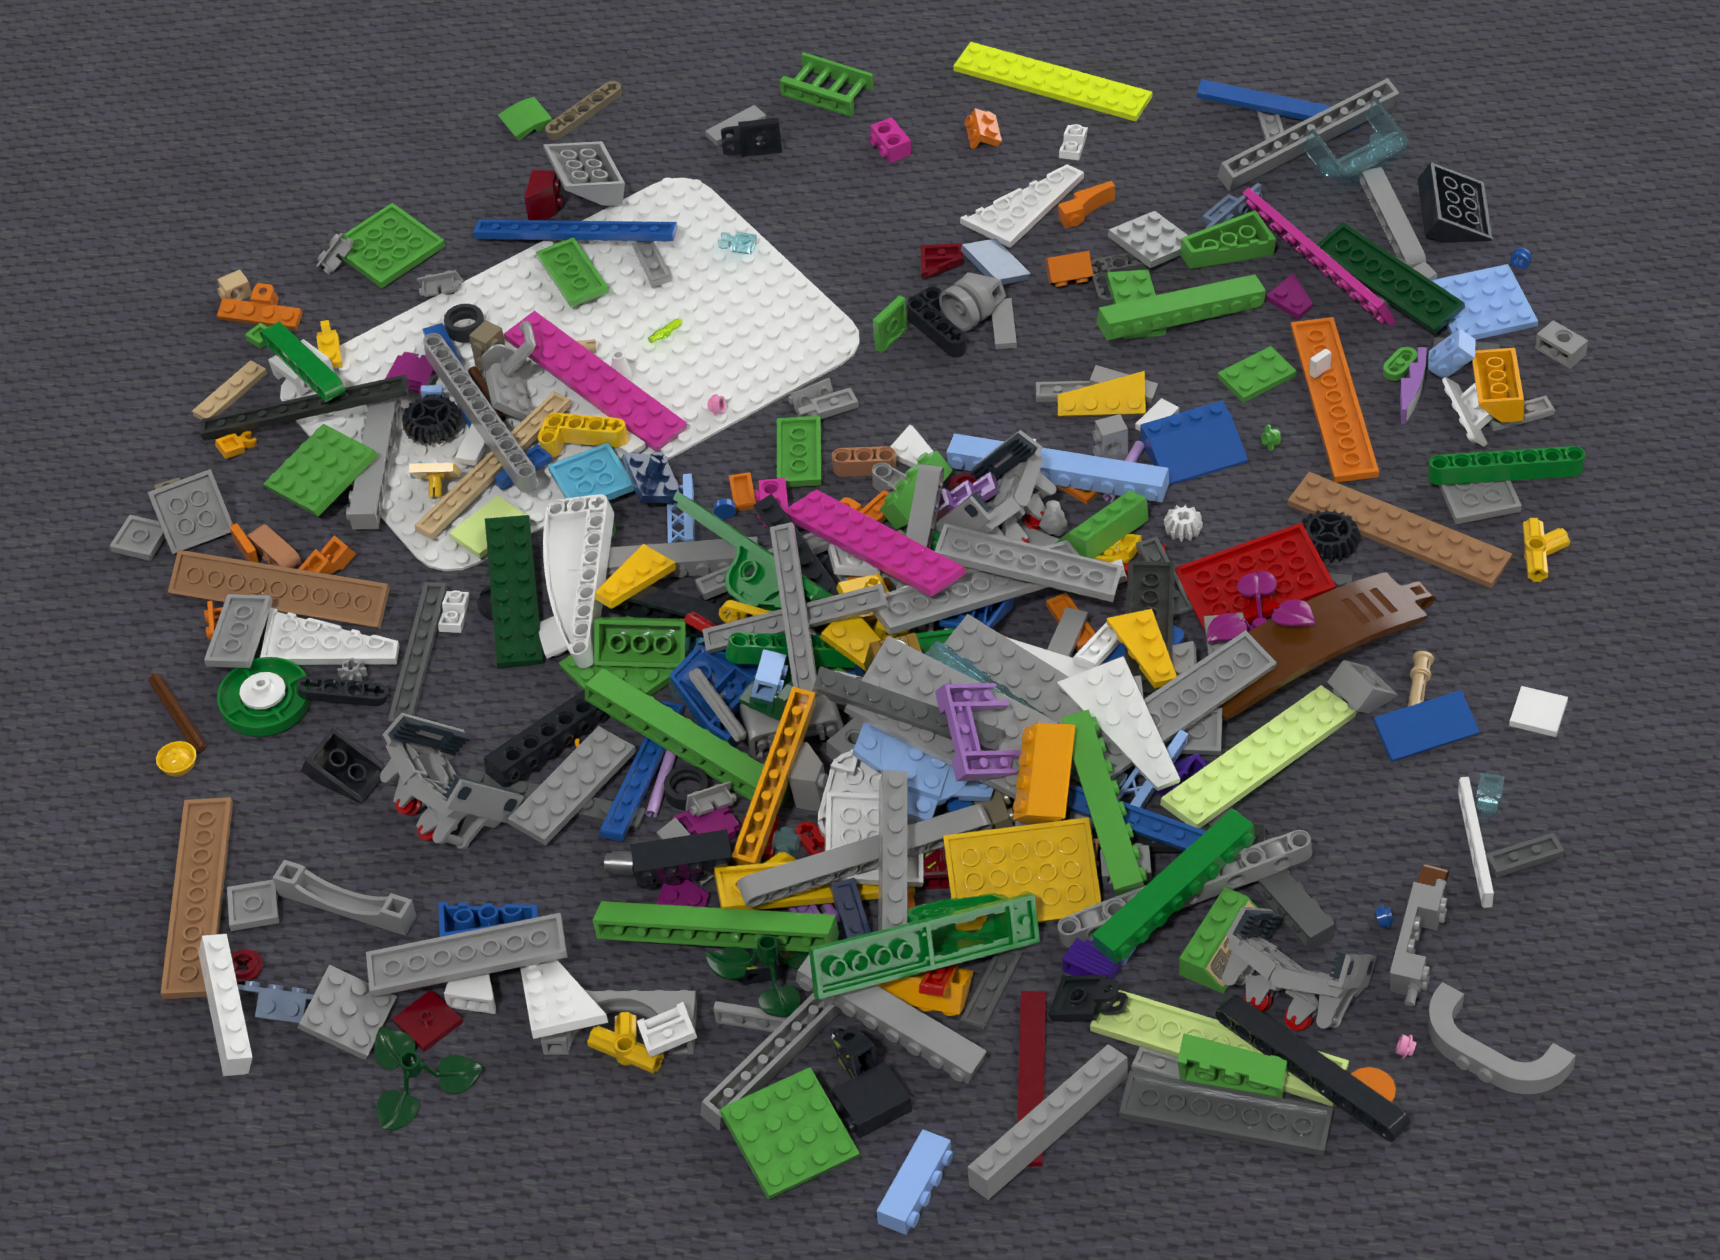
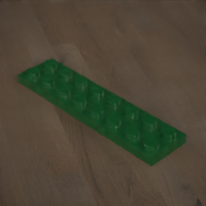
M1344 222L1317 244L1319 248L1372 293L1433 334L1441 330L1465 308V303Z
M529 515L485 518L497 669L543 664L542 645L539 636L540 624Z

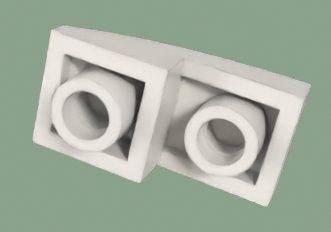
M1078 124L1067 126L1064 133V141L1059 150V158L1080 159L1088 127H1082Z
M446 592L442 603L443 613L438 623L439 632H462L468 608L469 592Z
M554 616L539 622V636L546 658L557 657L568 650Z

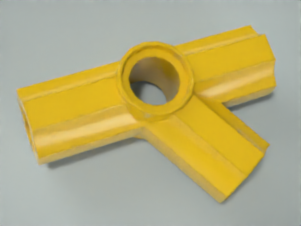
M1529 518V520L1523 522L1524 557L1527 566V576L1533 582H1541L1543 579L1548 578L1547 556L1568 547L1570 539L1563 528H1558L1544 535L1543 522L1538 520V518Z
M621 1012L618 1016H615V1032L597 1026L592 1029L587 1041L588 1047L615 1057L618 1063L622 1065L631 1064L653 1074L659 1071L664 1059L663 1052L650 1057L646 1046L637 1042V1016L630 1014V1012Z

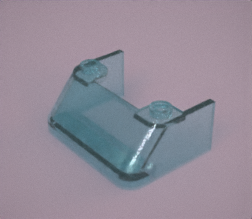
M1377 98L1373 99L1366 117L1376 130L1370 136L1369 144L1339 159L1334 156L1314 129L1310 130L1303 149L1324 175L1351 178L1405 151L1408 145L1407 136Z

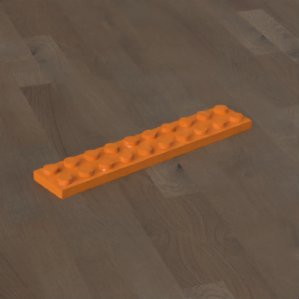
M1334 317L1291 322V332L1334 482L1379 477V469ZM1328 349L1331 352V368L1316 378L1310 375V358L1322 350Z

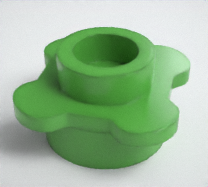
M1266 425L1265 432L1261 435V441L1268 447L1269 451H1273L1274 446L1280 444L1281 435L1278 429H1271L1270 425Z

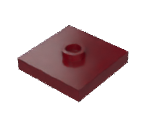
M432 990L425 993L392 1018L393 1023L402 1032L407 1033L423 1052L427 1051L463 1023L462 1018Z

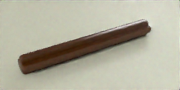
M152 673V676L148 678V682L187 742L193 745L196 752L202 753L206 749L205 742L161 675Z

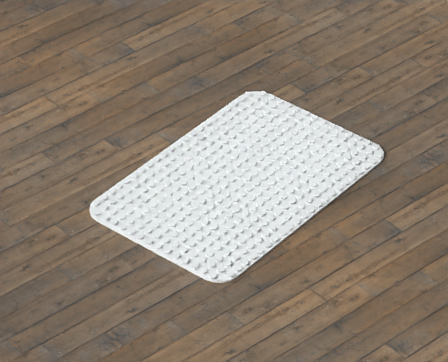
M664 178L662 181L623 199V204L610 206L583 221L677 222L678 230L674 241H654L671 276V282L651 287L632 246V243L637 241L576 240L607 284L609 293L570 307L536 255L537 251L564 240H544L461 283V288L458 291L441 293L340 345L343 367L333 369L345 388L385 379L398 355L402 356L404 352L419 354V359L421 355H425L422 329L440 323L444 325V315L446 312L459 304H472L479 307L484 315V320L501 327L503 335L535 310L575 341L595 339L597 353L593 352V354L609 366L612 363V353L616 350L623 351L632 371L628 380L687 422V429L658 451L667 456L669 460L843 365L854 356L859 346V330L844 312L710 187L697 179ZM463 319L456 322L454 326L467 327L472 325L475 320ZM451 339L468 373L469 368L475 366L471 342L460 343ZM504 339L505 346L517 350V348ZM529 357L526 358L525 365L517 372L525 385L531 412L553 391L571 399V406L564 412L565 414L595 416L601 412ZM479 369L483 378L486 381L484 370ZM436 373L430 385H443L445 398L449 397L457 405L454 397ZM286 378L281 385L280 399L281 401H287L316 393L311 389L305 394L299 395L295 385ZM408 391V396L400 397L401 406L381 519L411 553L429 568L441 571L467 569L487 560L488 553L479 559L451 539L450 531L497 495L524 514L529 515L531 535L544 528L546 506L553 500L565 499L549 473L548 465L597 446L564 443L561 453L553 457V462L536 471L537 488L532 492H521L512 483L509 487L501 490L496 486V481L494 480L432 540L416 532L414 525L475 467L456 463L455 456L469 428L460 411L461 425L459 426V431L454 433V437H448L447 442L440 441L439 445L436 442L432 443L431 446L428 443L421 445L420 442L414 443L403 430L402 415L404 414V409L409 407V403H415L416 398L421 400L422 396L416 392ZM715 394L723 396L726 401L724 413H718L717 415L709 411L707 406L709 398ZM362 405L295 421L309 437L317 428L325 424L362 443L361 429L365 427L364 413L368 412L367 405ZM504 413L506 420L503 423L511 432L522 420ZM538 438L524 452L536 445H540ZM646 445V448L639 452V454H652L655 451ZM486 446L479 462L491 452L488 446ZM612 447L616 456L623 465L621 461L623 454ZM454 463L461 469V478L442 479V498H428L429 479L415 478L409 473V464Z

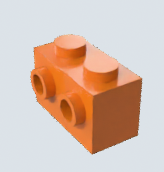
M1089 251L1045 259L1049 284L1055 283V287L1068 285L1067 281L1075 280L1076 283L1088 282V277L1093 276Z

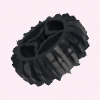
M432 394L431 397L426 398L424 396L421 400L416 398L415 403H409V407L404 409V414L402 415L403 430L414 443L420 442L421 445L428 443L431 446L432 443L437 442L439 445L440 441L447 442L448 437H454V433L459 431L461 415L457 405L449 397L443 398L442 395L435 397Z
M1326 508L1324 512L1317 510L1315 514L1309 513L1307 518H1303L1302 524L1322 561L1329 559L1330 563H1332L1333 559H1336L1340 562L1342 557L1348 559L1350 553L1354 554L1359 544L1360 532L1359 528H1357V523L1352 520L1351 516H1346L1345 512L1337 513L1336 509L1333 512H1329Z

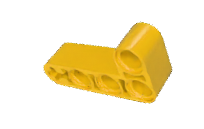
M552 413L545 418L538 434V441L540 446L552 455L553 458L561 453L564 443L599 446L608 442L611 447H619L629 442V435L625 422L620 418Z

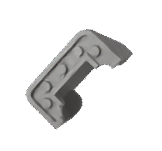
M820 694L819 697H816V706L805 737L819 735L820 740H825V736L831 738L842 729L843 723L837 704L826 700ZM741 704L740 714L744 730L746 731L751 758H763V751L767 748L770 750L780 721Z

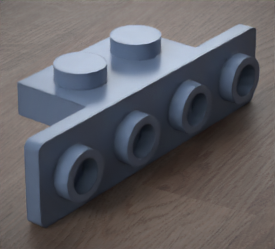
M1257 183L1251 190L1262 198V185ZM1230 194L1225 196L1202 216V222L1207 224L1206 229L1246 214L1250 209L1245 203L1247 201L1246 197L1243 195L1237 199Z
M245 981V985L237 984L238 990L259 993L255 1017L300 1023L308 1007L309 1000H312L314 996L313 994H306L307 989L292 987L291 992L283 991L284 986L269 984L268 988H261L259 982Z

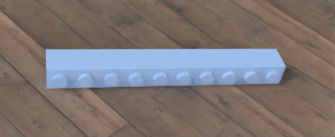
M954 434L946 452L948 465L954 469L971 471L977 462L1004 441ZM1042 448L1040 453L1043 459L1040 471L1054 485L1120 496L1131 490L1146 497L1149 501L1163 502L1169 485V469L1166 467Z

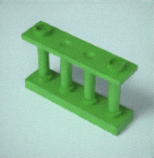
M804 52L801 54L802 70L794 79L783 76L780 80L781 95L850 117L855 112L854 98L862 88L874 89L872 73ZM810 71L819 74L812 84L802 82ZM827 77L836 79L829 90L820 87ZM845 82L854 85L847 95L837 93Z

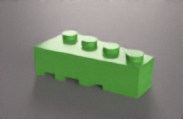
M1256 210L1183 237L1181 239L1180 256L1189 269L1274 255L1276 238Z
M1183 1033L1177 1061L1180 1080L1283 1098L1288 1073L1286 1060L1278 1056H1268Z

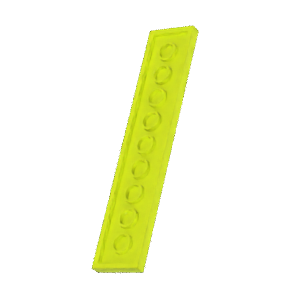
M973 42L969 43L953 66L956 72L1132 121H1137L1152 98V91Z

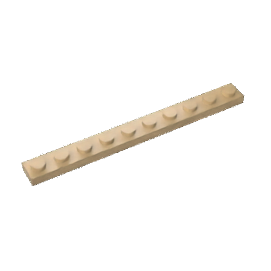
M553 391L510 432L523 451L538 438L545 418L552 413H564L571 406V399ZM492 451L414 525L416 532L433 540L495 480V476L501 473V470L504 468Z

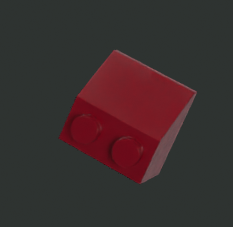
M531 171L524 196L528 220H548L557 215L559 207L563 206V195H560L561 181L557 179L555 171Z

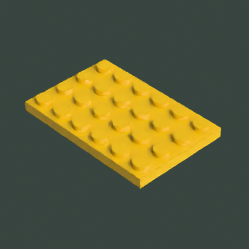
M1089 817L943 835L951 898H964L991 893L1010 898L1033 893L1035 894L1038 923L1059 921L1068 915L1101 902ZM987 915L976 917V920L956 924L955 927L957 930H964L965 932L978 931L982 927L983 922L986 921Z

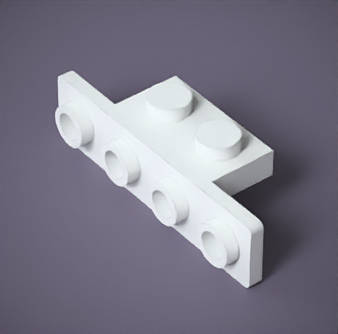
M1444 377L1442 379L1445 385L1444 391L1453 402L1451 405L1460 416L1459 421L1468 432L1466 434L1467 438L1474 444L1478 443L1483 447L1486 446L1488 443L1481 428L1494 417L1479 407L1475 383L1462 393L1460 386L1456 382Z

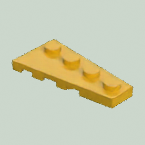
M1145 371L1057 394L1058 417L1114 416L1118 414L1121 416L1145 415Z
M642 544L595 591V600L612 609L676 570V562Z
M1152 609L1107 618L1108 627L1114 630L1119 642L1125 645L1128 649V654L1137 661L1140 670L1154 689L1163 687L1177 677Z

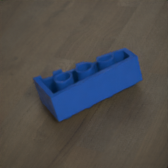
M438 902L440 937L539 917L537 905L505 904L504 907H495L492 903H483L482 907L469 906V903L459 902L458 906H449L447 902Z

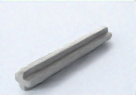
M699 668L691 670L689 672L690 680L734 740L737 742L746 738V731Z

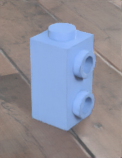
M763 649L751 697L772 702L776 692L782 691L784 680H780V678L785 679L788 665H784L786 655Z

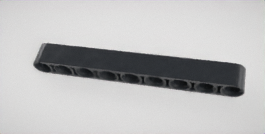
M1232 994L1215 1010L1216 1019L1224 1027L1264 1055L1278 1056L1286 1060L1288 1072L1383 1139L1393 1142L1410 1125V1118L1402 1109L1240 996Z

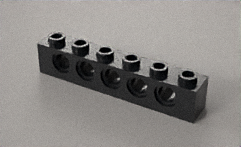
M584 689L484 757L485 774L502 787H506L512 782L517 781L519 777L528 771L533 770L547 758L552 757L563 747L571 744L572 741L582 734H586L591 728L605 721L608 714L585 700Z

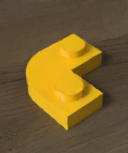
M1127 534L1094 559L1108 563L1122 559L1124 564L1130 561L1137 553L1136 543L1142 541V536Z

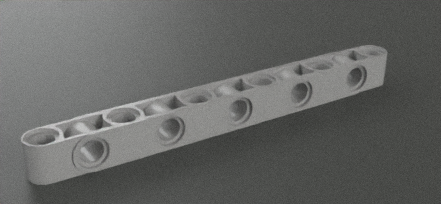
M1295 830L1244 848L1237 854L1236 859L1232 863L1226 864L1219 874L1204 884L1198 894L1192 895L1182 908L1217 896L1224 887L1233 890L1308 860L1312 856L1309 833L1304 830ZM1145 886L1062 918L1057 925L1061 943L1070 948L1076 938L1083 941H1093L1092 934Z

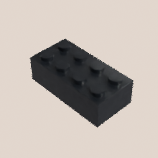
M727 829L630 844L637 887H642L643 889L654 888L657 886L656 884L663 883L676 885L682 880L688 879L700 881L706 876L714 875V868L733 866Z

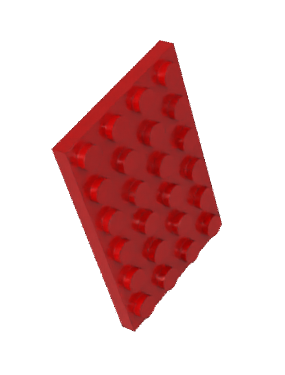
M1302 522L1175 567V572L1204 633V616L1243 613L1244 619L1248 624L1258 618L1256 595L1250 597L1243 596L1237 588L1238 581L1247 574L1266 571L1271 573L1276 579V589L1269 595H1260L1263 618L1271 616L1274 609H1279L1281 603L1285 601L1302 600L1306 602L1336 589L1335 583Z

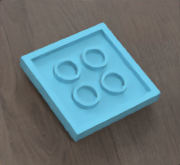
M608 442L548 465L549 473L564 498L602 494L608 500L634 491L625 468Z

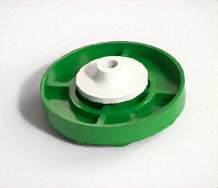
M278 657L253 659L250 668H234L223 679L217 693V703L224 722L240 734L256 737L270 736L289 729L301 720L311 703V700L300 698L296 691L297 682L300 678L306 676L305 672L294 662ZM305 686V689H306V690H309L310 687H309V686Z

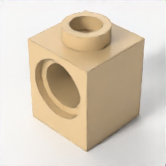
M241 270L217 279L219 284L217 292L221 299L243 300L252 294L249 281Z

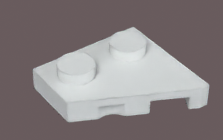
M909 425L890 446L895 450L896 460L910 467L918 463L916 460L923 453L927 452L929 454L933 452L912 425Z

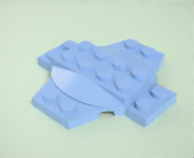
M865 722L863 723L852 755L876 772L879 770L881 772L883 770L907 771L908 819L917 822L933 817L936 806L944 804L946 800L952 797H958L959 800L990 801L994 788L978 780L956 781L953 767Z

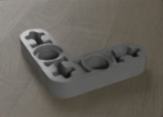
M1130 253L1091 260L1093 270L1091 280L1098 302L1104 306L1113 305V298L1110 294L1108 283L1105 285L1098 283L1099 281H1107V272L1145 270L1148 266L1139 262ZM1122 263L1124 266L1116 267L1114 264ZM1097 267H1100V269H1101V272H1100V273H1098ZM1105 291H1108L1109 298L1104 295Z

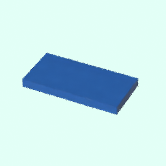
M1462 690L1380 715L1373 719L1390 762L1464 740L1480 733Z

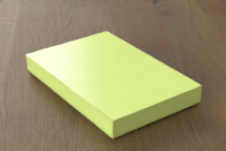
M497 495L450 531L449 535L451 539L481 559L487 554L485 518L521 516L526 514Z

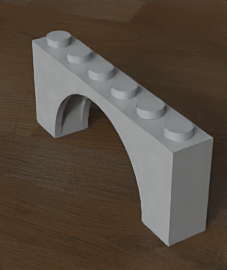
M585 990L606 1014L626 1011L651 1018L677 1007L676 1004L684 1002L693 1028L696 1031L698 1006L696 991ZM581 1029L541 1037L543 1054L569 1055L572 1041ZM695 1039L669 1049L668 1054H694Z

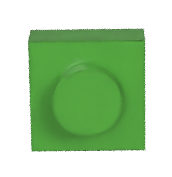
M259 323L245 334L246 340L262 349L266 345L261 338L260 331L267 328V326Z

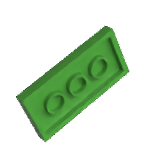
M574 237L536 252L537 259L570 307L609 293L607 284Z
M1148 270L1107 272L1106 280L1113 298V304L1156 296ZM1166 328L1129 335L1123 338L1166 335Z
M820 416L777 418V478H785L786 487L822 485Z

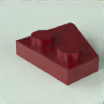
M963 243L921 245V278L926 279L963 264V253L961 251Z

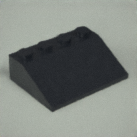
M1430 162L1417 179L1425 236L1443 243L1492 241L1484 182Z

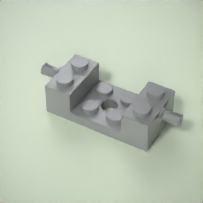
M1436 879L1435 886L1413 882L1390 970V991L1407 995L1404 1003L1408 1006H1415L1416 997L1420 998L1422 990L1427 991L1430 967L1426 966L1425 956L1415 954L1416 949L1414 947L1415 942L1419 941L1421 927L1438 931L1439 923H1444L1447 898H1444L1443 893L1446 881L1442 879Z

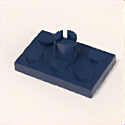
M653 452L652 454L623 453L621 461L640 503H678L673 498L677 491L681 494L682 492L667 462V456L660 452Z

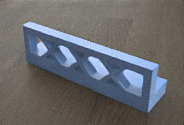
M692 473L683 474V485H679L680 490L683 492V495L694 501ZM667 503L668 543H675L678 539L684 542L695 541L694 518L685 512L677 516L672 513L677 508V503L673 505L672 503ZM678 523L684 525V529L680 532L672 529Z
M1181 729L1172 738L1173 741L1169 747L1166 748L1173 764L1188 743V733ZM1135 767L1121 788L1120 794L1116 795V797H1120L1121 800L1124 794L1135 793V797L1130 804L1144 809L1156 789L1147 779L1142 786L1136 787L1135 778L1137 775L1142 774Z

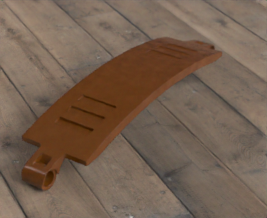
M1387 572L1349 583L1306 601L1311 608L1315 625L1283 626L1276 624L1270 619L1248 631V633L1276 661V668L1217 707L1222 708V718L1226 721L1240 714L1283 685L1345 652L1427 619L1428 615L1423 610L1430 607L1434 600H1436V597L1421 581L1401 586Z

